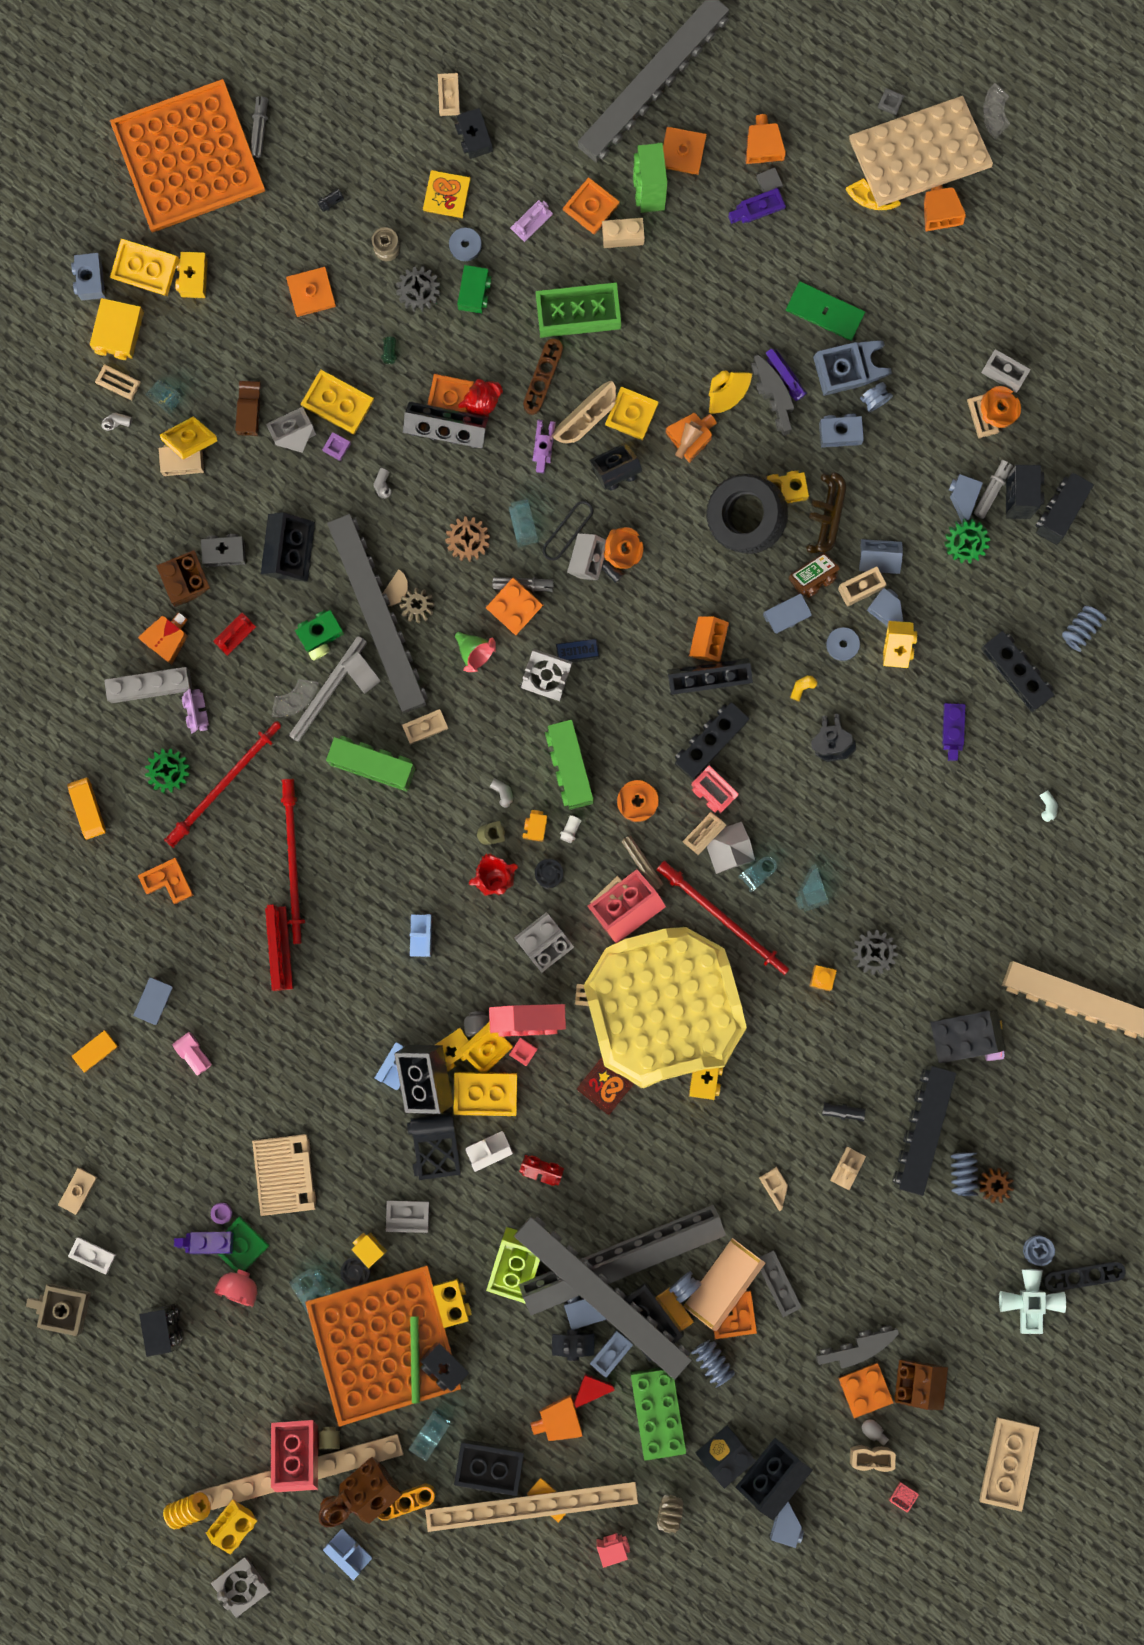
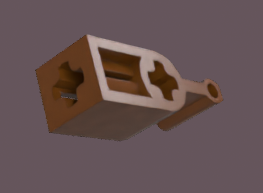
M239 382L235 428L237 435L258 436L260 382Z

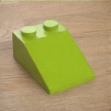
M506 1227L486 1291L525 1303L519 1284L535 1278L540 1259L514 1237L518 1230Z

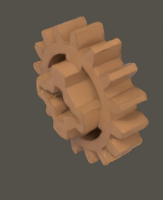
M464 517V522L456 519L457 525L450 524L452 531H446V535L450 538L445 539L447 544H451L447 547L448 551L454 550L453 557L455 558L460 555V561L467 557L468 561L471 562L473 556L478 560L479 553L485 555L483 548H489V543L485 542L490 539L489 535H485L488 531L487 527L481 528L483 522L480 521L476 524L474 517L471 521ZM470 527L477 529L479 533H474ZM463 528L460 534L455 535L459 529ZM467 531L468 535L471 538L469 547H467V543L464 540L466 538ZM476 544H480L476 550H472ZM456 545H457V546H460V545H461V546L465 549V552L459 550V549L456 547Z

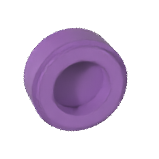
M218 1203L211 1209V1218L218 1224L227 1223L232 1217V1209L226 1203Z

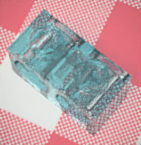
M313 1267L289 1281L306 1312L305 1301L312 1300L315 1295L325 1296L332 1294L329 1287L325 1289L321 1281L324 1279L319 1270L316 1269L314 1271ZM304 1277H310L313 1280L311 1288H306L303 1285Z

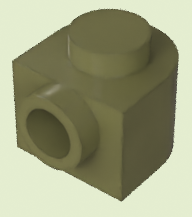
M500 821L484 824L477 831L478 840L484 845L505 841V831Z
M323 1427V1431L318 1432V1449H340V1431H336V1427Z

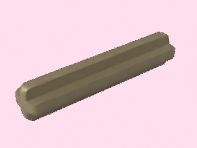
M627 836L622 840L623 845L655 891L663 886L662 881L632 836Z

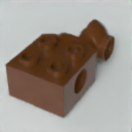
M371 1457L340 1484L337 1496H328L323 1499L320 1504L319 1522L324 1527H335L343 1523L351 1513H354L363 1522L370 1524L398 1500L402 1494L386 1468L374 1457Z

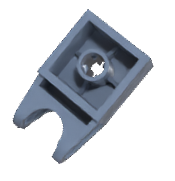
M884 341L854 342L818 351L813 358L823 396L862 387L892 374L891 368L875 367L870 358L871 353L885 346ZM839 366V369L843 368V372H839L837 367Z

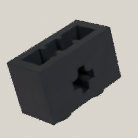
M480 108L457 115V123L454 124L457 134H462L464 141L461 142L464 154L468 153L469 158L472 159L493 152L492 143ZM470 132H474L476 136L472 137Z
M438 1342L419 1360L423 1364L420 1368L428 1376L433 1374L438 1379L435 1383L443 1391L448 1389L452 1392L469 1374ZM440 1364H447L445 1367L447 1371L445 1373H439L440 1368L438 1366Z

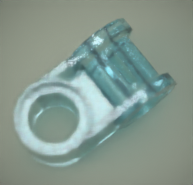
M764 857L741 873L738 878L746 883L749 887L748 891L751 893L774 874L777 869V862L772 857ZM764 861H771L773 863V870L765 872L762 869V863Z

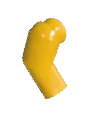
M721 371L712 378L709 396L711 392L720 390V386L728 382L730 377L728 371Z
M811 675L797 680L790 698L800 701L803 690L807 688L814 689L817 686V680Z

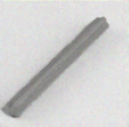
M359 636L356 637L291 731L289 736L295 741L299 742L346 675L347 671L341 664L357 651L360 654L367 645L366 640Z

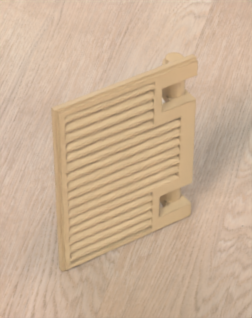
M307 1134L252 1141L260 1215L315 1210L316 1195L313 1187L310 1142ZM301 1142L302 1153H295L294 1143ZM300 1193H307L308 1203L301 1204Z

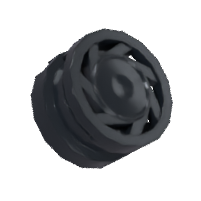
M553 859L540 861L535 868L537 883L544 888L558 886L563 879L561 864Z
M351 1257L341 1267V1279L350 1287L363 1285L368 1281L371 1269L359 1257Z

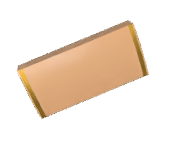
M732 1238L702 1279L701 1286L689 1297L683 1307L709 1328L717 1331L765 1265V1262Z

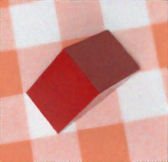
M585 1373L574 1401L575 1407L577 1408L615 1391L613 1384Z

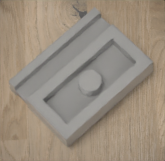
M387 1201L386 1232L428 1233L429 1202Z

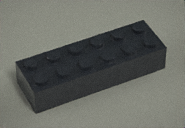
M926 1066V1069H922L919 1081L922 1082L921 1089L916 1090L914 1101L917 1104L915 1110H911L908 1120L911 1122L910 1130L905 1131L903 1142H906L904 1151L900 1150L897 1162L900 1163L898 1171L895 1170L892 1178L895 1188L924 1196L955 1081V1072L934 1066Z

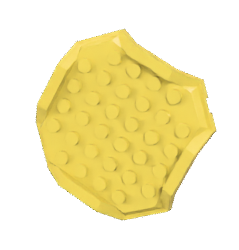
M687 927L665 928L627 938L607 947L583 985L604 1066L624 1076L641 1088H646L665 1079L703 1069L725 1067L736 1045L747 1029L725 949Z

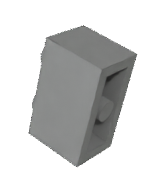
M995 349L981 373L1017 393L1031 369Z
M578 533L567 573L580 579L598 580L604 561L606 540L597 535Z

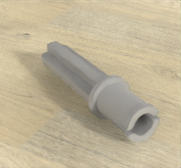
M1001 460L994 476L990 477L992 480L974 511L977 517L985 518L1002 485L1006 484L1005 479L1013 468L1012 464L1009 463L1007 465V461Z

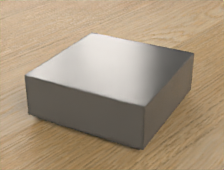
M886 88L878 108L897 115L904 95Z
M775 167L756 175L763 193L776 188H783Z

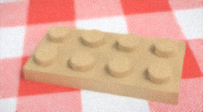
M1000 1417L996 1418L979 1499L980 1502L1022 1512L1040 1427Z

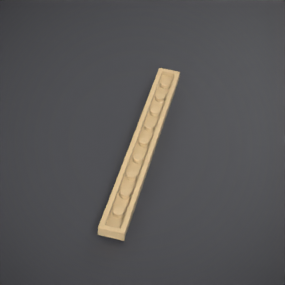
M399 1434L318 1456V1479L359 1468L371 1457L381 1462L403 1455ZM271 1470L199 1490L194 1492V1494L198 1492L206 1494L210 1501L211 1510L227 1506L232 1499L242 1502L275 1491L271 1488Z
M636 1482L427 1509L425 1512L428 1532L634 1505L638 1504Z

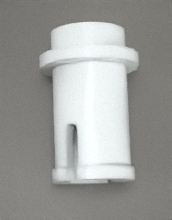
M570 815L564 831L560 832V839L572 843L576 839L574 836L582 820Z

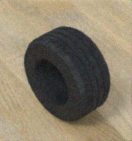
M737 474L722 481L715 488L716 490L712 492L713 494L710 496L709 503L707 504L706 517L709 530L712 532L711 534L715 540H718V543L735 552L754 554L767 550L776 541L778 542L788 522V506L786 505L787 502L783 493L775 484L754 474ZM744 495L758 497L764 509L761 524L751 533L737 531L731 520L734 504Z

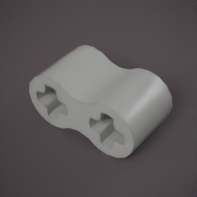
M358 651L341 664L364 694L381 682Z

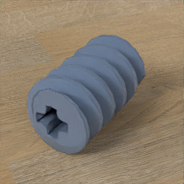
M1084 606L1082 608L1083 612H1079L1077 615L1078 619L1075 618L1072 621L1073 625L1067 627L1068 631L1062 633L1066 643L1078 652L1082 651L1078 646L1079 644L1087 645L1083 640L1084 638L1092 639L1089 632L1096 634L1097 631L1094 626H1102L1099 619L1107 620L1100 611L1090 606Z
M956 1153L950 1156V1158L957 1160V1162L951 1164V1167L957 1168L956 1171L951 1172V1175L957 1177V1179L951 1181L952 1184L957 1185V1188L951 1191L957 1193L958 1196L979 1195L977 1192L972 1191L978 1188V1184L972 1183V1181L978 1179V1176L972 1174L978 1168L972 1166V1164L978 1161L971 1157L977 1153Z
M707 1340L696 1347L691 1354H699L696 1361H704L700 1368H708L705 1375H713L710 1383L717 1382L718 1384L715 1387L717 1388L730 1380L735 1372L734 1370L728 1371L730 1368L729 1363L723 1364L726 1358L725 1356H719L721 1353L720 1349H714L717 1345L716 1342H709L710 1340Z

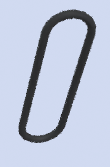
M580 501L576 503L551 535L542 551L546 559L552 561L559 559L593 515V507L589 502ZM580 504H587L590 507L589 516L559 555L554 558L549 557L546 554L548 544Z

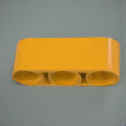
M86 777L68 783L69 794L85 839L105 834L106 828L89 778Z
M422 1484L400 1492L402 1496L390 1506L391 1512L389 1514L381 1513L378 1518L384 1521L432 1504L436 1494L434 1487L430 1484ZM428 1490L431 1493V1498L428 1500L422 1499L420 1492ZM408 1497L411 1500V1505L408 1507L402 1506L400 1499Z

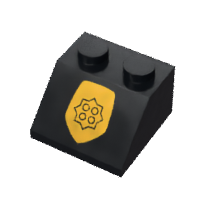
M728 1425L695 1452L724 1489L756 1462L752 1453Z

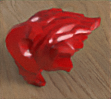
M477 379L474 385L469 388V392L464 396V400L458 404V407L466 408V411L470 414L489 417L490 412L495 409L503 389L498 382H485L482 379Z
M486 853L476 869V877L469 880V885H476L485 896L494 893L497 895L504 894L506 889L514 885L513 876L514 871L518 869V865H508L503 859L496 857L492 853Z

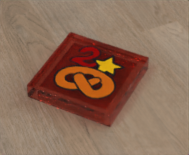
M601 1058L578 1086L577 1090L606 1114L610 1115L634 1083L606 1068L603 1058Z

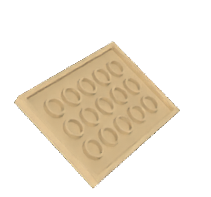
M963 96L849 135L853 150L878 207L991 168L993 165Z

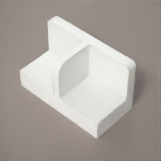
M503 1131L466 1148L474 1172L513 1154Z

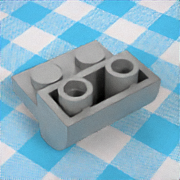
M547 912L514 937L541 973L574 948Z

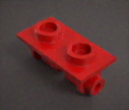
M241 613L213 642L228 656L256 626Z
M525 1155L519 1172L523 1173L522 1176L535 1180L538 1177V1173L542 1174L540 1182L559 1186L564 1168L553 1162L541 1161L536 1156Z

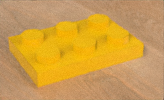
M121 239L110 278L168 296L179 257Z
M320 369L301 402V406L355 435L373 404L374 398Z
M454 1072V1115L516 1116L517 1073Z

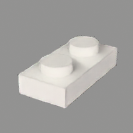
M80 1237L76 1238L68 1255L69 1258L105 1275L108 1273L116 1254Z

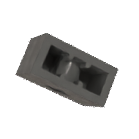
M228 534L227 538L211 535L207 536L206 539H201L202 564L205 567L246 564L245 540L242 536L239 537V534ZM222 546H225L228 549L224 551V554H222L219 551L222 550Z

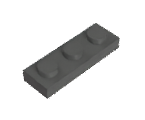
M774 1250L760 1256L759 1258L765 1262L760 1272L782 1316L785 1317L801 1309L802 1307Z

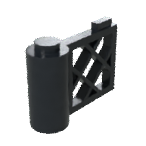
M453 1113L411 1118V1122L407 1123L408 1135H412L417 1162L413 1163L414 1177L419 1176V1180L461 1175ZM451 1138L452 1147L447 1153L438 1145L442 1139ZM420 1142H428L434 1146L427 1156L419 1150ZM435 1149H438L445 1155L439 1164L429 1158ZM448 1157L455 1162L456 1170L446 1171L441 1165ZM428 1160L436 1168L431 1174L423 1175L422 1166Z

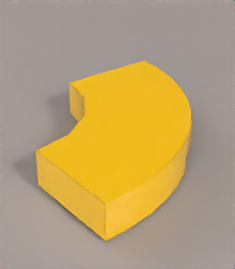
M864 178L846 187L848 194L857 203L870 209L888 210L901 205L900 201L897 200L878 207L869 184Z
M731 372L725 386L718 391L711 392L709 413H721L734 407L746 394L751 382L752 373Z

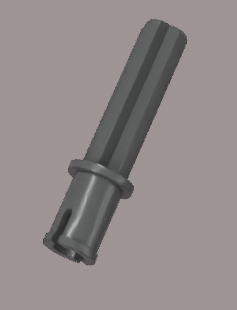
M259 96L256 97L255 113L252 115L254 122L250 151L253 158L262 157L265 124L268 120L266 115L269 99L262 96L261 99Z
M494 577L492 580L493 589H503L512 578ZM533 577V579L515 578L532 593H535V591L553 592L554 579H536V577Z

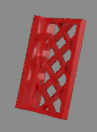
M274 904L267 905L265 914L272 991L293 989L287 907H277Z

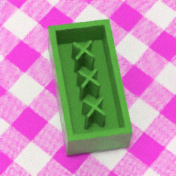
M663 143L639 145L637 153H634L633 184L636 187V207L640 206L641 213L665 210L667 176Z
M617 283L535 291L540 338L621 329Z
M572 720L549 725L545 736L548 747H553V752H550L553 766H558L559 771L556 772L558 785L564 788V791L561 792L564 806L568 805L569 810L593 804V797Z
M340 736V739L334 737L326 759L330 766L408 792L416 769L411 759L399 756L398 759L394 758L390 752L382 749L379 752L374 751L372 746L360 742L359 745H356L352 742V739Z
M662 1368L630 1372L644 1461L686 1454L675 1380Z

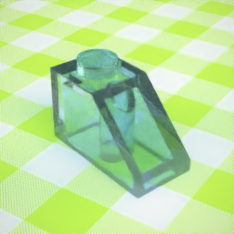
M816 864L810 866L798 891V897H796L799 909L803 908L804 912L829 904Z

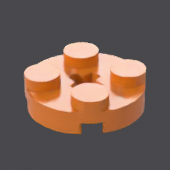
M996 386L983 395L981 412L985 423H990L998 428H1005L1018 419L1021 413V404L1018 397H1014L1011 389L1004 386ZM1001 403L1004 410L1000 411L997 405Z
M628 527L611 530L605 543V559L619 569H628L637 564L643 554V543L639 541V534L634 529ZM624 544L627 550L622 552L621 547Z
M641 780L630 781L621 788L617 797V806L620 813L626 819L633 822L646 821L654 815L658 807V795L656 790L647 782ZM637 795L640 799L644 800V802L640 804V807H636V804H632V800H634L635 796Z

